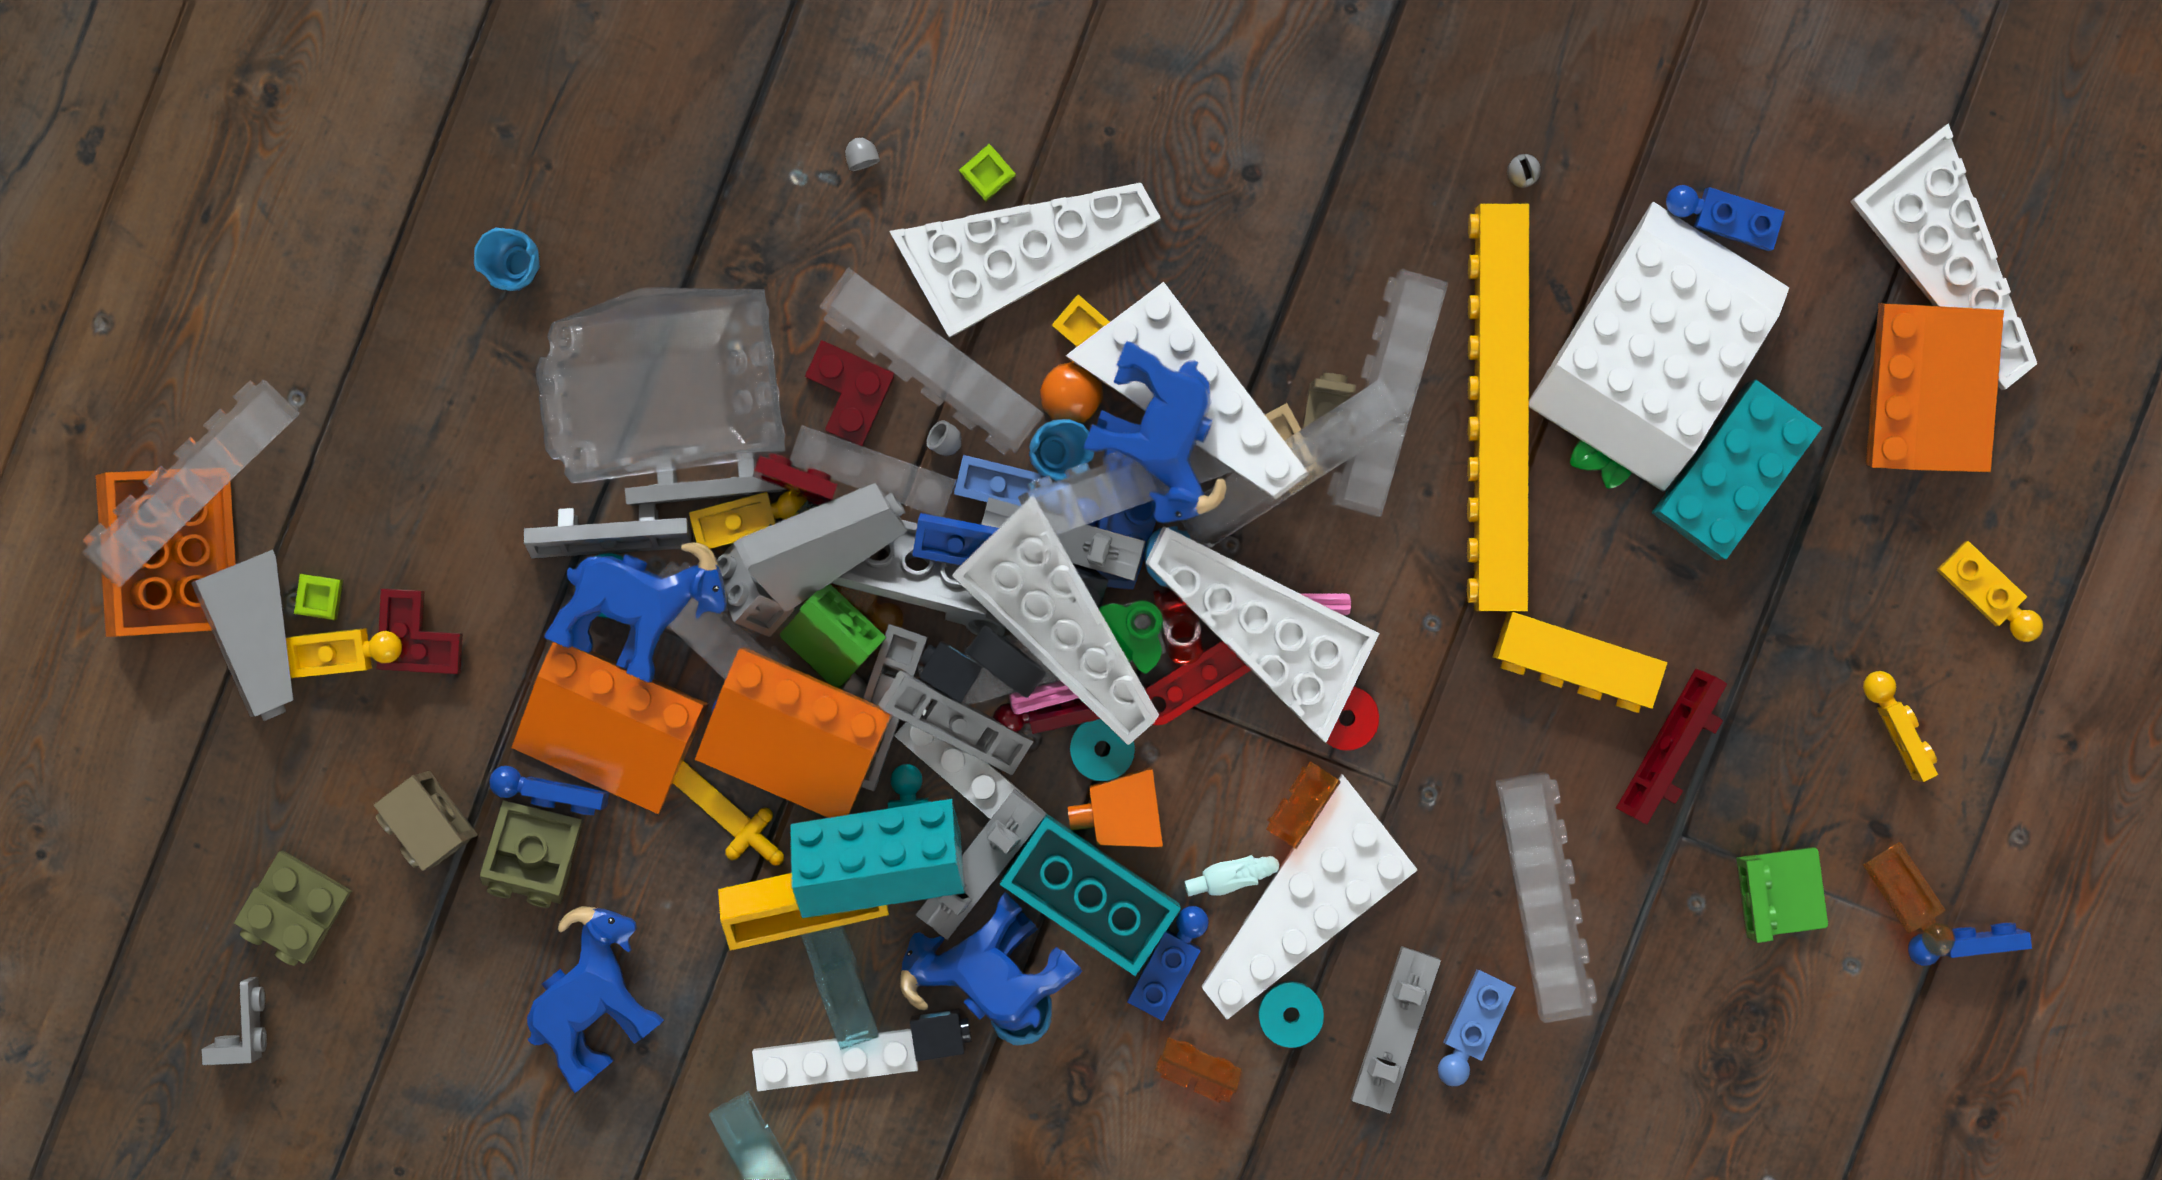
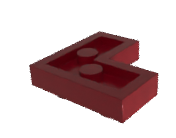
M821 340L804 377L841 393L825 431L863 447L896 374Z
M770 453L768 458L759 456L753 477L790 490V494L797 497L799 492H801L807 498L808 504L816 507L832 501L838 484L830 482L831 475L814 468H808L807 473L791 467L793 463L791 460L777 454Z
M381 589L378 632L390 631L396 634L402 643V651L399 657L391 663H380L377 661L376 670L461 674L463 633L423 631L425 591Z

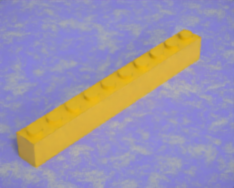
M1479 204L1475 208V214H1469L1468 220L1469 239H1475V255H1469L1468 277L1469 279H1475V295H1469L1468 318L1475 319V336H1469L1468 359L1475 360V376H1469L1468 400H1475V417L1468 418L1467 427L1468 441H1474V457H1469L1467 464L1468 481H1474V498H1468L1467 503L1468 522H1474V538H1468L1467 559L1468 562H1474V578H1468L1467 600L1468 603H1474V611H1528L1529 204Z

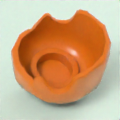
M1074 362L1059 364L1047 374L1040 389L1042 408L1052 420L1071 419L1078 423H1084L1095 413L1103 399L1101 381Z

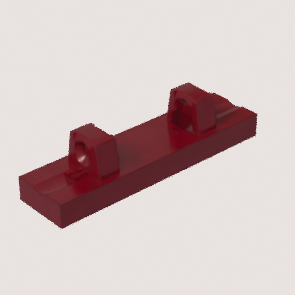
M1695 668L1616 809L1647 825L1662 798L1676 804L1683 790L1671 782L1702 728L1716 734L1723 720L1711 712L1726 688V682Z

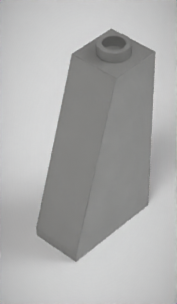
M873 483L744 536L735 541L734 545L746 569L784 612L787 613L908 530L900 518L905 513V510L892 492L885 495L878 485Z
M270 550L191 583L249 716L261 715L263 721L286 712L284 704L293 701L277 562L273 550Z

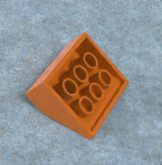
M1878 303L1866 465L1872 468L1991 472L2004 310Z
M230 468L106 472L96 475L106 637L212 631L191 583L236 565Z
M552 642L536 678L511 748L656 814H660L677 772L709 704L658 680L653 679L652 682H646L627 674V669L617 666V662L593 651L587 653L573 646L567 648Z
M742 647L739 648L722 686L695 760L827 818L849 815L893 715L885 712L874 703Z

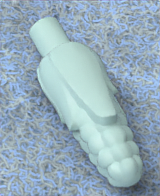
M1250 855L1242 859L1216 863L1206 868L1202 872L1203 876L1184 881L1188 897L1203 892L1216 896L1225 895L1246 886L1258 885V880L1278 872L1279 861L1273 856L1254 858Z

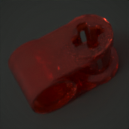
M1159 590L1153 591L1155 606L1160 610L1163 617L1162 630L1170 659L1180 665L1195 663L1203 653L1199 617L1173 591L1161 593ZM1181 637L1192 638L1190 641L1185 643H1180L1176 641L1178 638Z

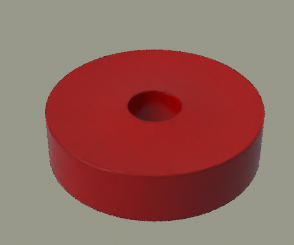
M1353 687L1342 711L1350 710L1353 713V722L1345 726L1340 723L1338 718L1326 742L1333 748L1339 750L1358 749L1366 745L1374 737L1378 729V707L1367 692L1357 687Z

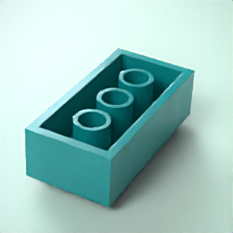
M1759 381L1747 382L1651 513L1715 560H1726L1822 427Z
M952 799L790 824L792 889L802 918L965 893L960 827Z
M1048 814L1045 815L1000 881L1002 887L1134 976L1137 975L1181 910V906L1177 901Z

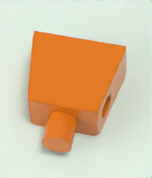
M1152 767L1089 786L1091 803L1067 806L1070 830L1095 827L1097 845L1163 846Z

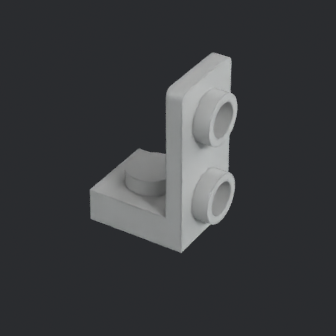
M733 543L717 559L724 581L726 606L734 623L770 637L791 615L795 608L787 613L784 612L746 569Z
M249 977L240 982L242 1042H240V1036L238 1035L215 1037V1043L202 1048V1065L252 1063L262 1057V1052L266 1050L267 1046L266 1029L260 1027V1011H263L265 1007V991L263 987H259L258 977Z

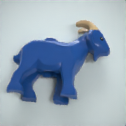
M1126 341L1116 364L1119 368L1113 383L1118 385L1134 381L1144 383L1153 393L1154 397L1147 406L1141 425L1130 423L1102 410L1097 426L1092 425L1083 449L1093 452L1103 450L1119 452L1137 461L1148 472L1170 488L1167 494L1163 495L1157 492H1149L1148 494L1156 502L1154 517L1158 522L1168 523L1188 520L1216 508L1223 501L1226 494L1225 480L1217 479L1213 492L1209 496L1204 495L1190 462L1196 441H1205L1213 419L1207 417L1212 404L1210 382L1204 374L1197 370L1199 362L1196 360L1187 361L1180 367L1178 372L1164 366L1156 355L1142 349L1134 342Z
M695 542L683 544L681 550L694 554L700 562L675 575L663 578L646 571L648 563L627 554L624 555L623 560L613 556L588 557L576 569L568 568L567 578L572 585L576 586L574 596L566 606L559 610L552 625L546 631L544 638L567 648L573 646L584 652L591 653L593 640L589 629L592 620L603 613L608 618L630 625L627 641L616 665L627 669V674L646 682H652L655 673L653 656L659 638L663 631L678 617L691 598L698 602L696 619H699L706 612L721 614L725 611L727 603L724 581L714 553L704 544Z
M1004 892L998 901L995 914L980 930L937 956L936 951L944 941L943 936L932 939L921 932L914 933L903 958L900 988L904 997L908 999L911 1005L919 1010H927L928 1005L917 993L919 986L947 985L959 987L968 996L963 1003L979 1020L986 1015L997 1027L1016 1031L1029 1025H1033L1035 1028L1039 1026L1041 1016L1040 1011L1036 1007L1037 1003L1044 997L1059 991L1079 976L1082 970L1063 950L1061 951L1058 947H1055L1049 954L1048 965L1041 973L1023 974L1009 956L1018 945L1038 930V928L1021 912L1022 908Z
M586 906L571 910L561 919L558 926L559 932H563L572 923L581 922L583 924L579 963L566 975L559 969L542 983L546 991L533 1001L527 1016V1023L531 1032V1037L528 1038V1041L533 1045L547 1043L552 1047L557 1057L558 1068L574 1093L614 1061L609 1055L595 1052L586 1044L584 1030L592 1025L600 1016L606 1012L614 1018L634 1044L664 1021L656 1012L644 1009L628 992L620 965L610 946L613 943H618L627 952L632 951L629 939L637 929L636 922L632 918L607 909Z

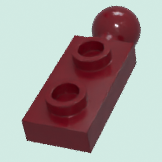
M1080 698L1022 714H1014L1011 704L1005 703L1000 705L993 714V718L1015 732H1019L1024 724L1030 723L1033 734L1100 719Z

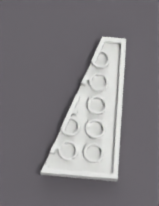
M1948 123L1850 202L1933 306L2004 310L1998 387L2004 390L2037 365V361L2022 320L2017 317L2011 301L2009 285L2006 278L2003 279L1996 260L1998 257L1977 199L1971 193L1964 174L1966 169L1962 158H1958L1951 139L1953 134Z
M1142 183L1095 191L1085 195L1053 199L1048 202L1022 205L889 232L947 335L951 338L1161 220V217Z
M1164 282L1066 355L1069 360L1096 376L1100 381L1112 387L1145 411L1154 395L1144 383L1137 381L1124 385L1113 383L1119 368L1116 364L1125 342H1134L1142 349L1156 355L1164 366L1178 372L1184 363L1196 360L1199 362L1197 370L1204 374L1210 382L1212 404L1207 417L1213 419L1205 441L1197 440L1196 445L1275 499L1309 475Z
M1032 495L957 568L952 576L1129 745L1156 721L1159 714L1035 497Z
M1163 526L1145 564L1321 741L1326 743L1379 633Z
M1341 774L1301 838L1298 839L1278 872L1272 878L1264 894L1254 909L1251 910L1242 927L1202 984L1203 990L1226 1019L1233 1016L1417 871L1414 864L1343 774Z

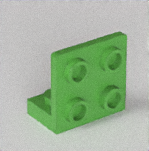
M831 584L815 592L799 609L800 612L780 633L781 639L830 685L840 688L887 638Z
M1811 847L1736 857L1747 938L1757 943L1773 941V935L1822 929L1828 926L1818 849Z

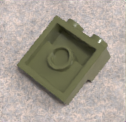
M503 800L480 873L482 885L488 886L487 892L500 898H511L513 892L528 896L526 901L534 906L550 908L551 902L561 904L572 869L571 861L582 828V819Z
M282 850L276 855L260 885L253 889L234 924L242 928L239 934L245 940L256 945H261L265 941L277 948L274 955L281 961L292 966H296L298 961L305 964L312 961L352 890Z

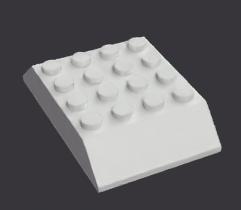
M1652 202L1531 396L1529 408L1659 490L1665 491L1698 449L1781 313L1789 287L1682 219L1674 216L1655 202Z

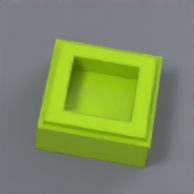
M990 144L959 169V172L985 202L1016 176V173Z
M300 574L294 614L337 620L343 580Z

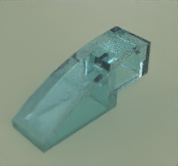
M844 925L802 934L801 937L814 970V979L840 1050L878 1038L879 1033Z
M748 1091L712 1109L709 1117L745 1180H797L770 1126L765 1125Z

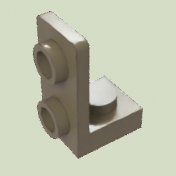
M1323 373L1320 379H1314L1309 384L1302 427L1303 432L1343 437L1349 397L1355 393L1356 388L1355 384L1347 383L1348 376Z

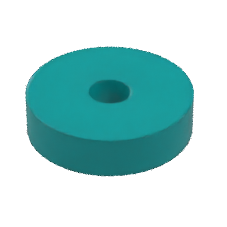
M1102 719L1084 722L1076 729L1071 739L1070 753L1075 767L1084 776L1096 781H1109L1121 776L1130 767L1134 758L1135 744L1134 741L1129 745L1126 744ZM1099 741H1106L1110 745V752L1106 756H1099L1094 750L1095 745Z
M1286 981L1274 985L1264 994L1259 1005L1258 1017L1263 1032L1272 1042L1283 1047L1295 1048L1306 1045L1318 1035L1323 1025L1324 1011L1320 999L1310 987L1300 982ZM1293 1007L1298 1010L1297 1019L1294 1021L1284 1019L1283 1014L1287 1008Z

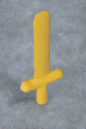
M683 761L673 784L735 837L725 850L726 857L730 860H737L751 846L772 865H781L784 861L783 852L778 850L774 844L761 834L773 818L772 811L769 808H761L750 819Z

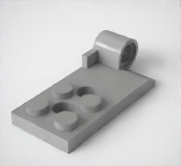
M902 520L908 531L883 547L889 554L886 559L875 561L867 558L832 582V584L946 612L945 620L963 624L975 635H978L984 626L989 627L1000 636H1003L1006 627L952 576L960 565L925 558L922 559L928 563V566L924 570L914 571L906 565L909 559L915 558L912 555L917 523Z

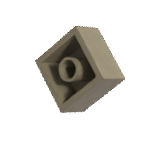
M430 771L411 776L373 805L379 812L376 815V819L380 826L389 835L394 833L403 844L400 850L404 858L414 868L419 866L422 871L440 864L478 835Z

